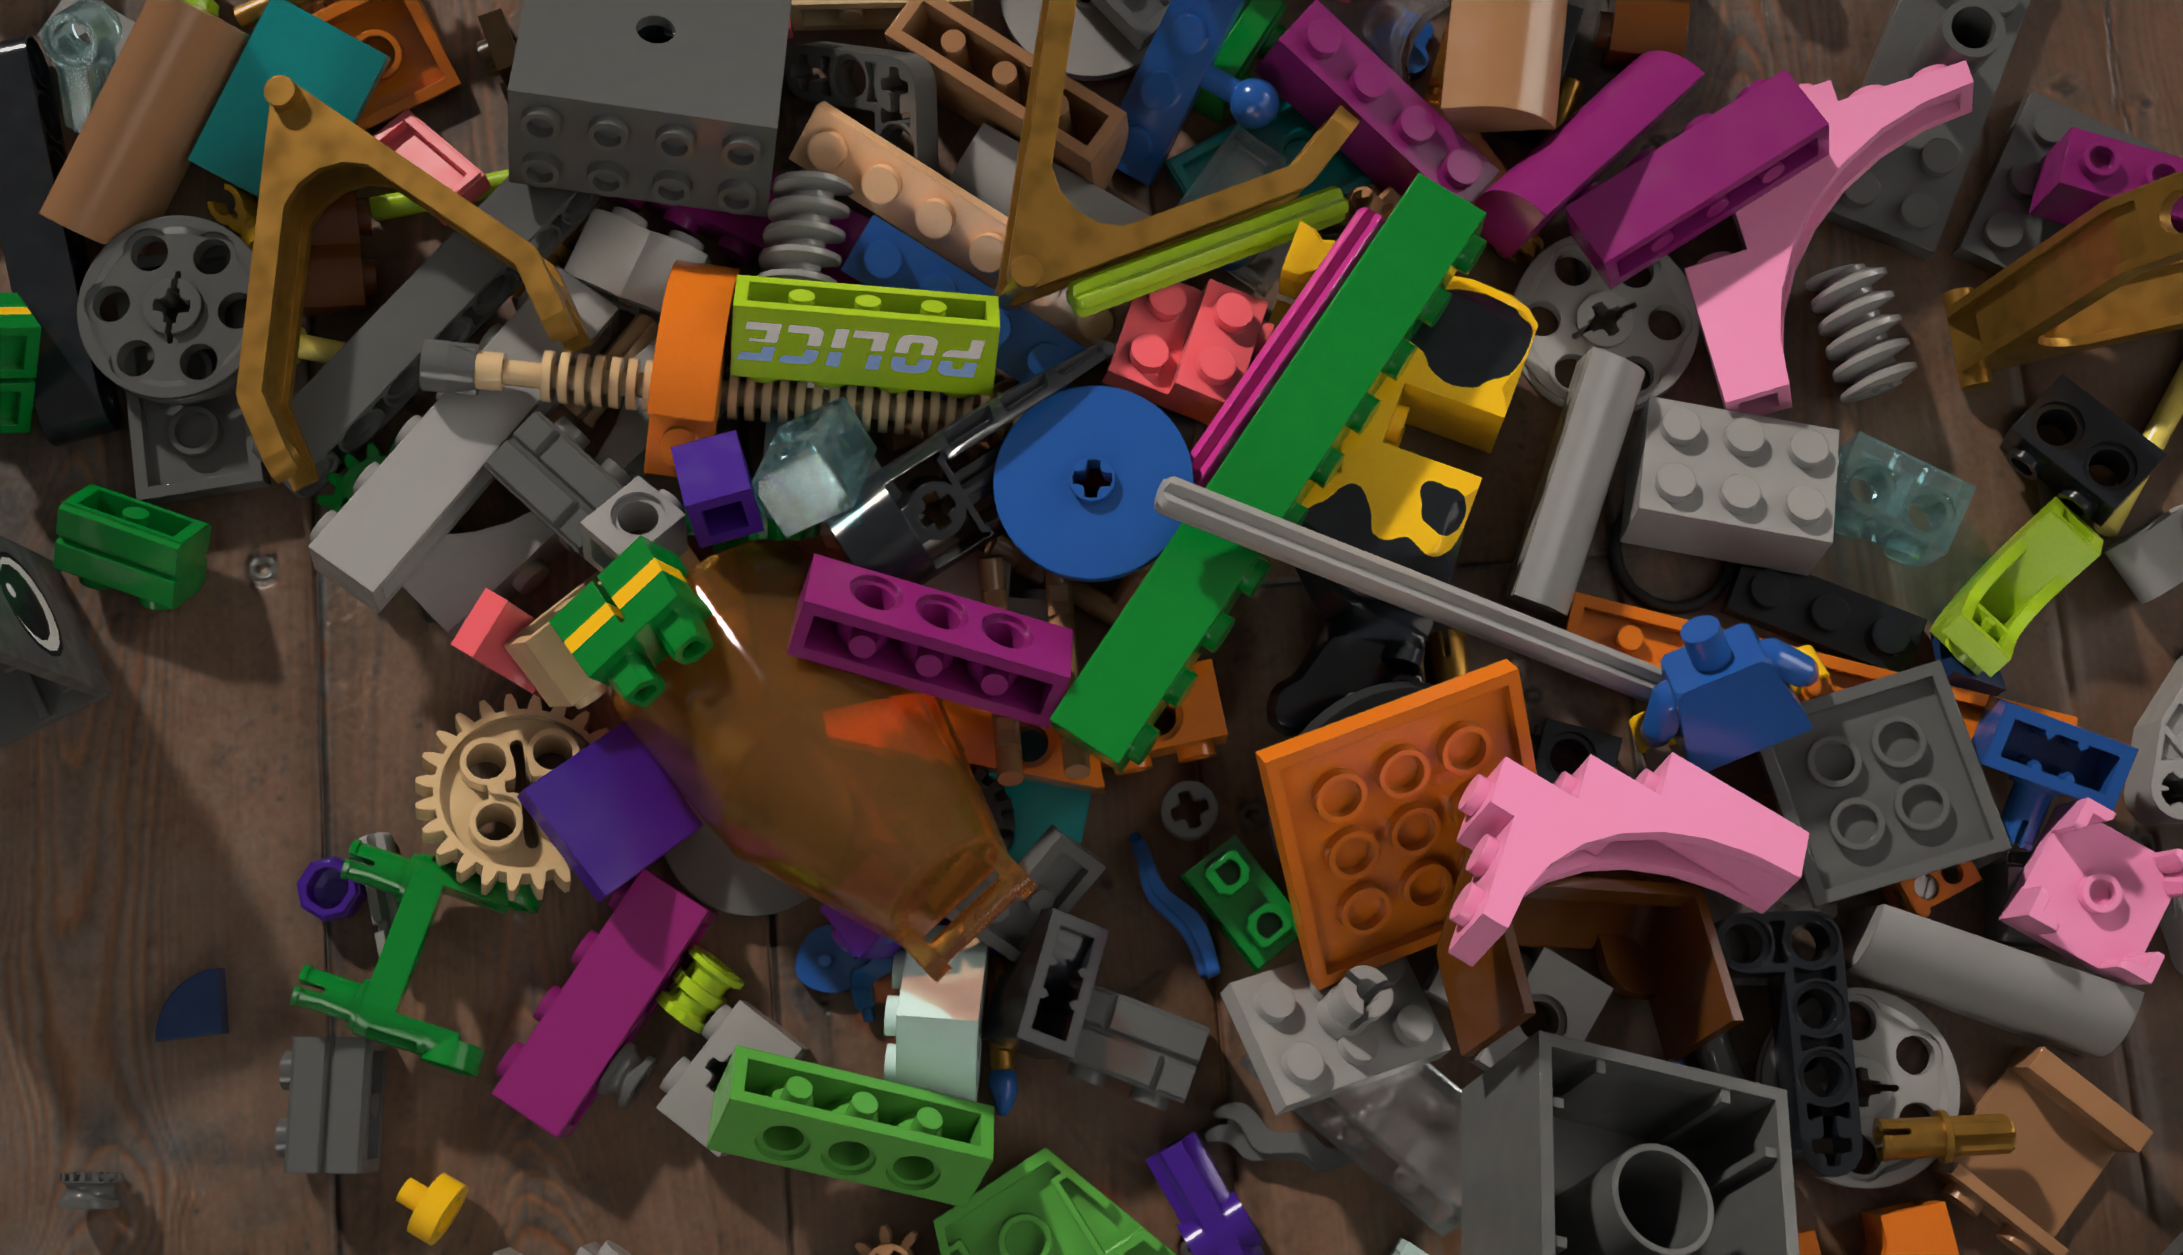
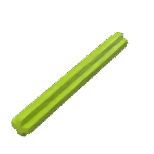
M1329 186L1074 279L1068 284L1066 292L1067 302L1077 317L1085 318L1292 241L1300 221L1317 231L1343 222L1345 213L1349 211L1348 200L1343 197L1340 188Z

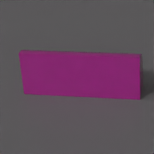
M1650 51L1637 57L1475 200L1473 205L1486 212L1481 234L1508 260L1563 211L1564 207L1570 204L1584 187L1594 183L1660 124L1705 73L1689 60L1667 51Z

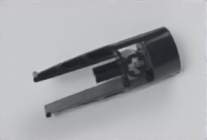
M1099 339L1093 340L1089 348L1043 370L977 407L818 508L817 511L850 563L923 585L993 539L1006 533L998 515L995 502L977 513L973 504L994 492V469L1004 439L953 472L945 460L953 459L1099 364L1115 352L1116 347L1114 343ZM930 457L943 478L936 475H923L915 478L904 488L901 497L894 501L884 485ZM928 493H933L939 499L945 495L947 497V500L940 505L944 516L935 522L927 515L922 519H919L918 516L926 509L922 498ZM967 515L977 530L931 559L923 544L929 540H944L953 536L962 528Z

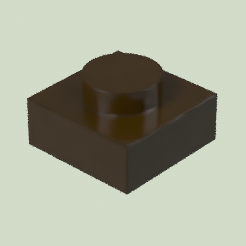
M500 8L478 16L485 40L476 42V46L489 77L492 78L500 75L508 88L517 37Z

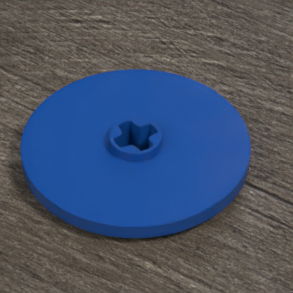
M1075 387L1047 397L1030 408L1013 425L1003 441L996 460L993 478L994 500L998 515L1009 538L1017 549L1035 565L1047 572L1070 580L1083 582L1109 581L1133 574L1158 559L1182 523L1158 514L1155 511L1154 500L1158 487L1163 479L1173 476L1194 484L1192 462L1186 443L1178 428L1152 402L1135 393L1116 387ZM1090 469H1100L1103 480L1111 482V486L1100 487L1097 497H1086L1084 487L1076 484V481L1086 480Z

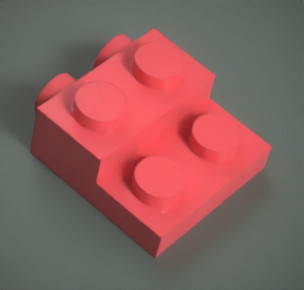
M1209 279L1203 291L1179 282L1130 300L1114 344L1116 350L1110 356L1102 383L1130 391L1156 405L1210 425L1247 371L1251 357H1257L1272 335L1274 324L1263 320L1269 302L1213 279Z

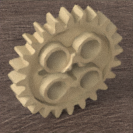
M506 694L504 711L495 713L492 707L485 700L479 701V720L476 722L460 712L455 715L457 736L445 731H437L436 747L442 754L424 752L422 755V768L430 775L418 776L415 779V793L426 797L415 803V815L418 820L431 821L422 828L424 844L444 841L436 851V863L442 866L456 859L459 860L456 869L457 882L461 884L473 874L478 873L481 875V894L485 896L493 889L497 881L506 883V893L509 901L515 900L521 884H530L537 900L543 899L545 882L552 879L564 893L570 891V872L572 868L533 818V828L538 840V846L536 848L526 846L523 831L522 805L517 798L519 794L515 793L516 769L510 747L518 744L523 749L526 766V786L528 787L552 771L541 767L535 761L538 757L547 753H556L568 760L610 732L606 727L589 734L587 732L590 718L588 711L580 713L571 721L565 718L566 707H553L551 712L542 711L541 698L533 694L528 708L519 709L513 695ZM491 762L498 765L503 772L491 779H481L474 776L469 770L478 763ZM502 822L507 824L513 830V833L502 840H490L483 837L478 830L487 823Z

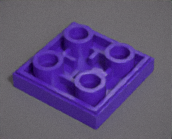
M625 721L523 789L517 796L598 903L704 825Z

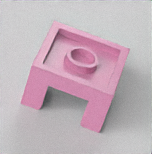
M2088 797L2056 805L1998 920L2101 978L2125 986L2152 984L2165 955L2159 951L2147 953L2145 951L2171 899L2183 897V850L2172 849L2154 852L2105 825L2102 822L2113 820L2116 813Z

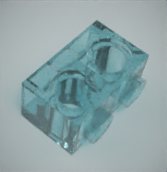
M845 396L779 426L751 482L759 509L768 519L776 521L786 538L848 510L856 504L877 447Z
M1859 431L1843 444L1838 451L1834 532L1851 539L1864 537L1884 547L1883 553L1897 563L1910 567H1918L1920 565L1926 567L1948 553L1977 487ZM1851 479L1860 480L1869 487L1872 494L1871 504L1863 503L1854 497L1850 489ZM1910 506L1917 507L1926 514L1930 525L1928 532L1921 531L1912 524L1909 518Z

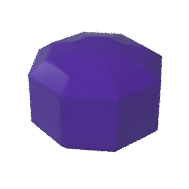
M333 856L310 862L297 882L301 908L322 921L332 922L354 916L367 897L365 885L351 880L345 881L340 879L345 861L341 857Z

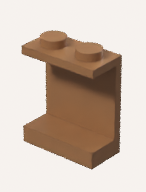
M2018 1047L1969 1114L2003 1113L2007 1115L2010 1121L2014 1123L2016 1130L2015 1150L2009 1154L1954 1157L1953 1162L1950 1164H1942L1937 1158L1929 1172L1946 1184L1941 1193L1952 1204L1973 1217H1977L1981 1212L1998 1225L2000 1229L1996 1233V1237L2018 1255H2066L2069 1249L2058 1242L2055 1236L2116 1151L2139 1153L2154 1132L2047 1048Z

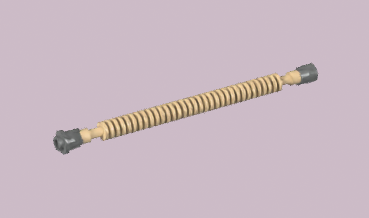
M425 339L420 356L419 378L422 391L477 395L479 390L503 392L506 385L539 388L541 402L549 403L553 402L555 390H557V401L560 404H569L572 392H574L575 405L585 406L589 393H591L593 407H603L605 396L608 395L609 408L614 409L620 408L622 396H625L626 410H637L639 398H642L643 411H647L653 360H647L645 371L641 372V360L630 358L626 371L624 370L623 357L614 356L611 361V367L608 369L607 356L596 355L594 365L591 367L590 354L579 353L576 366H574L572 352H562L559 364H557L556 351L545 350L542 363L508 360L506 353L479 350V344ZM724 368L718 418L721 417L722 406H727V419L734 420L738 418L739 407H744L745 421H754L756 409H761V422L770 423L772 410H777L778 424H787L789 412H795L794 425L804 426L805 413H810L811 427H821L822 415H828V428L837 429L838 416L845 417L844 430H854L855 418H862L861 431L870 432L871 419L878 420L877 433H887L888 421H895L894 434L903 435L904 423L907 422L911 423V436L920 437L921 424H928L927 437H931L937 432L938 425L946 427L988 402L990 396L980 395L979 403H973L974 396L963 398V402H958L957 398L947 396L946 400H940L941 392L932 391L930 399L924 398V391L914 390V397H907V392L897 393V396L881 390V394H873L874 387L865 386L864 393L857 392L856 385H848L847 391H841V387L824 389V387L814 384V388H808V382L797 381V386H791V380H780V385L774 384L775 382L758 383L749 378L744 382L741 381V376H730L729 380H725ZM1160 408L1178 428L1190 454L1209 425L1169 409ZM1023 414L993 432V443L997 444L1003 440L1004 431L1009 432ZM985 437L984 439H982V440L979 441V442H985V443H986L987 437Z

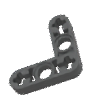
M829 41L796 45L789 50L785 58L784 73L786 82L796 97L810 102L821 103L826 101L830 105L874 111L876 134L900 148V136L905 131L913 142L914 158L939 173L937 83L931 64L923 56L911 52ZM855 61L862 66L865 72L866 87L863 93L856 88L853 82L852 69ZM812 68H829L828 77L821 79L820 75L813 73ZM902 80L907 81L908 87L903 86ZM910 113V117L902 118V114Z

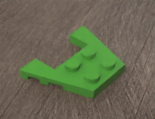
M1047 1146L976 1191L966 1208L955 1205L933 1220L941 1255H1177Z

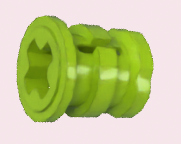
M692 945L689 949L693 959L692 963L688 968L679 967L672 976L675 985L670 991H662L656 998V1001L681 1024L700 1034L708 1023L706 1018L711 1011L716 1012L727 1002L725 997H723L729 988L741 990L744 982L732 968L718 957L697 945Z

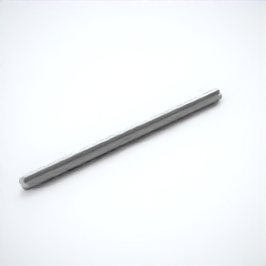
M1176 476L1163 479L1158 487L1154 500V509L1158 514L1640 701L1649 703L1653 687L1663 681L1661 668Z

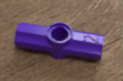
M1194 1131L1145 1159L1180 1221L1176 1225L1193 1255H1264L1260 1248L1264 1243L1235 1192H1228L1217 1172L1216 1165Z

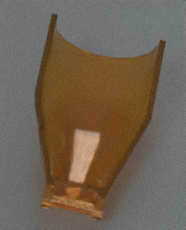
M757 540L746 542L706 558L688 571L689 574L685 579L692 591L704 600L713 611V614L704 623L713 640L714 647L697 662L688 665L674 661L670 654L666 656L656 666V669L666 682L665 692L648 707L641 708L626 702L612 688L611 704L621 722L625 721L672 784L733 855L756 870H761L789 885L792 889L806 896L813 897L837 910L847 918L901 945L926 973L938 983L953 969L949 962L1013 901L1018 897L1025 901L1038 888L1037 884L1008 854L982 789L975 780L966 759L961 739L953 728L942 701L944 699L786 654L796 607L814 554L790 540ZM995 870L1000 877L929 942L925 935Z

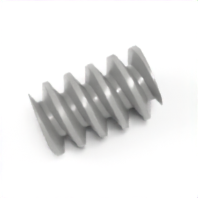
M791 171L778 175L772 183V192L777 199H774L768 205L767 210L768 218L773 223L768 224L763 232V240L768 247L762 250L758 259L759 266L764 272L759 273L757 276L837 283L835 279L821 273V268H836L841 265V256L825 249L826 244H840L845 241V231L831 225L830 220H845L849 218V207L834 200V196H849L853 194V186L845 179L834 174L819 171Z
M1863 263L1848 264L1814 275L1804 283V287L1807 290L1820 292L1811 300V310L1816 314L1829 315L1819 323L1817 328L1819 335L1827 338H1837L1826 347V357L1831 361H1845L1833 371V380L1838 384L1853 385L1841 394L1840 402L1843 403L1867 399L1892 390L1902 384L1904 377L1918 368L1916 362H1899L1894 357V355L1910 344L1909 338H1888L1887 331L1903 320L1901 314H1881L1879 310L1880 307L1895 297L1894 291H1873L1872 284L1888 273L1886 267H1866Z

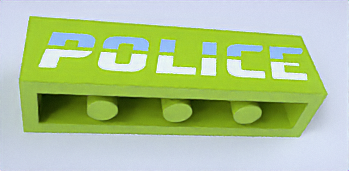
M737 274L733 302L730 376L747 377L759 383H773L779 380L813 382L824 388H839L845 385L878 387L880 390L888 393H905L910 390L942 392L949 397L961 399L970 398L974 395L992 396L1000 335L999 296Z

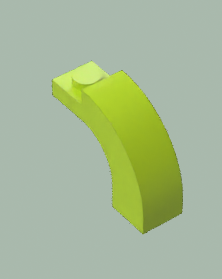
M2055 496L1970 578L1940 613L1929 631L1948 648L1957 660L1977 676L1984 671L1988 676L1992 677L2011 660L2017 639L2031 620L2055 595L2101 555L2104 539Z

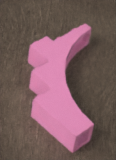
M1966 60L1949 66L1944 64L1931 65L1915 73L1912 78L1887 86L1879 84L1865 86L1852 93L1849 98L1840 101L1837 100L1831 80L1816 85L1809 83L1799 84V87L1829 123V155L1732 214L1742 251L1733 254L1729 251L1715 252L1700 259L1696 265L1684 268L1698 316L1700 330L1725 410L1763 416L1792 407L1790 383L1784 358V319L1795 272L1815 230L1844 191L1878 160L1920 133L1972 112L1974 81Z
M1673 752L1654 772L1644 769L1636 780L1590 754L1572 775L1563 771L1553 784L1505 756L1487 778L1481 774H1477L1473 778L1458 805V810L1465 813V817L1456 841L1473 851L1466 865V871L1473 874V878L1461 891L1451 909L1449 919L1457 925L1447 953L1473 967L1509 928L1523 897L1548 882L1589 871L1632 870L1671 876L1717 891L1763 914L1801 878L1810 833Z

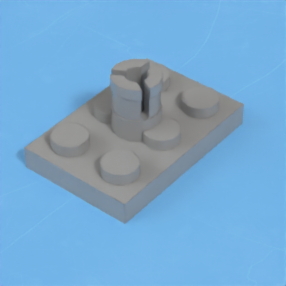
M1406 956L1377 968L1367 965L1355 966L1344 975L1345 977L1339 983L1321 990H1317L1308 979L1304 960L1231 982L1220 993L1276 1116L1441 1059L1451 1050Z

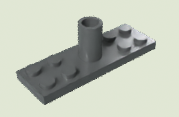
M1895 0L1861 88L1875 84L1887 86L1912 78L1915 73L1931 65L1944 64L1949 66L1966 60L1974 81L1972 112L1928 129L1882 157L1844 191L1823 220L1924 260H1927L1935 253L2031 0Z

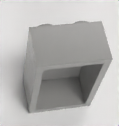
M1649 396L1630 433L1620 542L1809 576L1833 544L1840 430Z

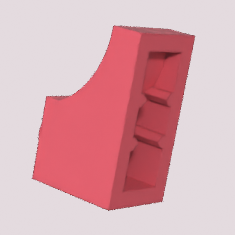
M485 588L450 645L484 667L545 701L503 646L508 640L532 623L535 618L505 598Z

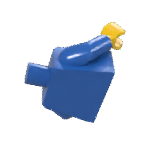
M1701 615L1687 621L1682 626L1680 636L1684 647L1664 655L1660 661L1663 681L1653 687L1647 710L1633 716L1629 720L1639 754L1646 753V750L1650 747L1659 748L1665 745L1668 747L1676 745L1677 740L1685 760L1708 772L1813 729L1797 695L1803 692L1802 688L1813 685L1818 678H1823L1824 680L1830 677V674L1811 645L1794 648L1774 637L1760 640L1749 624L1740 623L1723 630L1716 617Z

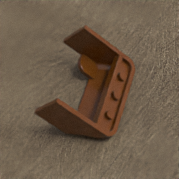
M1468 848L1466 849L1437 945V960L1461 1056L1473 1057L1536 1014L1519 946L1594 950L1600 973L1606 984L1614 988L1613 991L1628 999L1649 1000L1666 1061H1679L1744 1021L1703 887L1671 876L1632 870L1589 871L1548 882L1522 898L1509 928L1473 967L1447 953L1457 925L1449 919L1451 909L1461 891L1473 878V874L1466 871L1467 862L1473 851Z

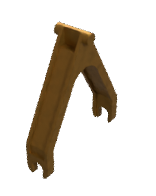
M1042 0L999 277L994 290V296H999V307L1008 311L1016 310L1023 304L1068 288V284L1074 279L1294 200L1303 189L1315 180L1360 121L1340 105L1329 120L1326 119L1293 162L1287 167L1125 226L1099 223L1075 209L1060 191L1052 167L1077 0Z
M276 75L267 81L263 92L265 99L270 104L236 396L265 467L278 484L289 479L293 491L296 492L319 480L318 469L292 411V401L313 228L326 207L347 192L368 186L394 188L517 271L552 342L559 340L563 343L566 352H572L573 354L591 345L588 332L562 275L552 263L542 257L534 245L304 90L289 77Z
M2183 171L2173 173L2099 203L1977 288L1962 287L1942 294L1961 391H1975L1993 385L1991 371L2183 329V232L2179 233L2176 231L2171 223L2173 205L2183 196Z

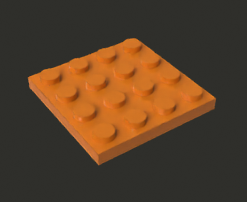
M1507 658L1255 752L1307 977L1315 988L1321 990L1339 983L1345 977L1344 975L1355 966L1367 965L1377 968L1438 944L1467 847L1456 841L1465 817V813L1458 810L1463 793L1477 774L1487 778L1505 756L1537 774L1520 672Z

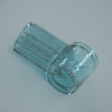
M79 0L47 20L41 31V42L44 50L51 60L56 63L65 127L72 128L74 132L79 133L116 62L115 47H117L122 38V26L119 17L110 6L100 0ZM74 23L86 31L91 44H87L79 38L75 32Z

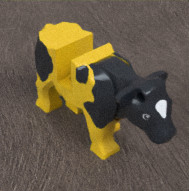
M1300 221L1280 273L1279 294L1297 299L1341 233L1320 236L1316 229ZM1453 276L1445 288L1452 293V297L1436 324L1431 328L1422 323L1411 339L1410 343L1415 345L1417 349L1397 381L1387 376L1374 396L1381 400V403L1366 429L1360 435L1350 430L1338 448V451L1345 454V457L1330 483L1324 489L1314 484L1301 504L1309 509L1307 516L1301 524L1302 527L1452 585L1465 523L1482 477L1399 448L1406 428L1405 424L1491 454L1539 325L1530 308L1513 295L1474 279ZM1278 299L1269 319V322L1274 324L1273 332L1292 306ZM1295 567L1310 599L1326 619L1325 627L1311 645L1299 668L1289 678L1277 683L1270 692L1266 706L1267 721L1277 732L1286 737L1294 738L1312 720L1335 702L1367 687L1396 681L1427 683L1424 656L1429 635L1435 623L1434 620Z

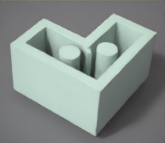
M924 924L908 940L907 950L900 949L894 955L892 989H900L899 996L888 995L886 1000L884 1035L896 1036V1044H887L884 1080L977 1102L981 1071V1035L988 980L989 946L963 928Z

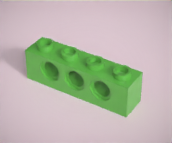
M736 1045L713 1096L707 1149L966 1208L993 1162L994 1106Z

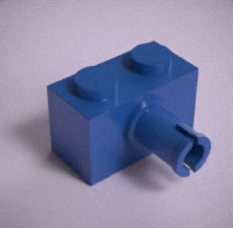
M1991 695L1987 700L1971 740L1981 764L2010 774L2008 779L2014 781L2000 817L2010 844H2018L2020 848L2029 851L2034 850L2035 840L2053 796L2060 798L2063 793L2077 799L2088 797L2114 811L2139 750L2117 740Z

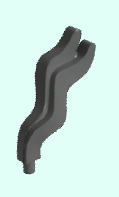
M1227 1102L1215 1107L1212 1110V1116L1214 1118H1227L1226 1123L1211 1126L1202 1132V1139L1205 1142H1224L1241 1158L1251 1161L1295 1159L1309 1169L1320 1173L1331 1172L1359 1159V1153L1371 1148L1366 1136L1353 1142L1346 1140L1336 1146L1325 1147L1312 1133L1306 1131L1274 1132L1264 1124L1250 1106L1241 1102Z

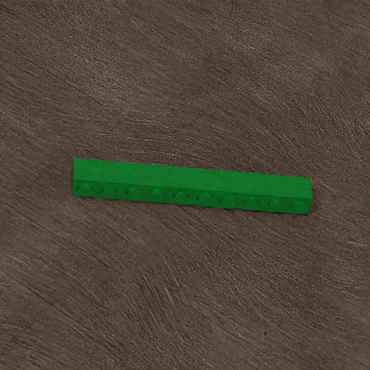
M1418 173L1212 477L1206 489L1301 526L1309 511L1308 508L1301 505L1314 484L1324 489L1330 483L1345 457V454L1338 451V448L1350 430L1360 435L1366 429L1381 403V400L1374 396L1387 376L1395 381L1399 379L1417 349L1415 345L1410 343L1411 339L1422 323L1431 328L1436 324L1452 297V293L1445 288L1457 270L1468 275L1483 253L1488 241L1480 235L1486 212ZM1181 523L1050 717L1054 730L1119 773L1123 772L1130 760L1140 765L1160 736L1161 731L1153 725L1167 704L1177 709L1193 688L1198 674L1191 671V668L1203 650L1206 648L1215 653L1232 629L1235 619L1228 615L1233 605L1242 593L1252 598L1264 582L1272 567V564L1265 560L1267 555Z

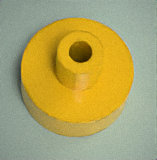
M446 1173L439 1175L429 1187L410 1177L396 1197L397 1202L413 1211L407 1226V1232L430 1246L434 1245L444 1235L458 1214L467 1196L468 1186Z

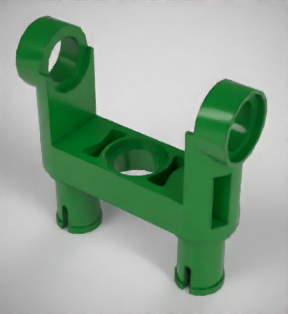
M355 838L348 851L350 854L349 858L352 860L345 858L340 879L345 881L351 880L397 895L396 902L400 903L371 979L365 978L364 982L360 983L305 964L298 977V980H301L300 983L323 990L324 992L318 993L295 985L290 1005L294 1007L300 1006L347 1021V1029L352 1030V1034L420 1055L419 1059L426 1063L459 1074L478 1077L487 1051L460 1041V1033L399 1014V1010L444 894L502 914H507L508 909L535 915L539 911L542 900L536 899L530 884H521L515 900L509 901L506 893V883L499 881L485 896L481 894V875L478 873L473 874L461 884L456 881L458 863L450 862L439 866L434 855L421 852V854L414 853L412 858H408L363 843L362 840ZM355 861H359V862H362V863L371 865L372 867L367 866V865H364V864H361V863H358V862H355Z

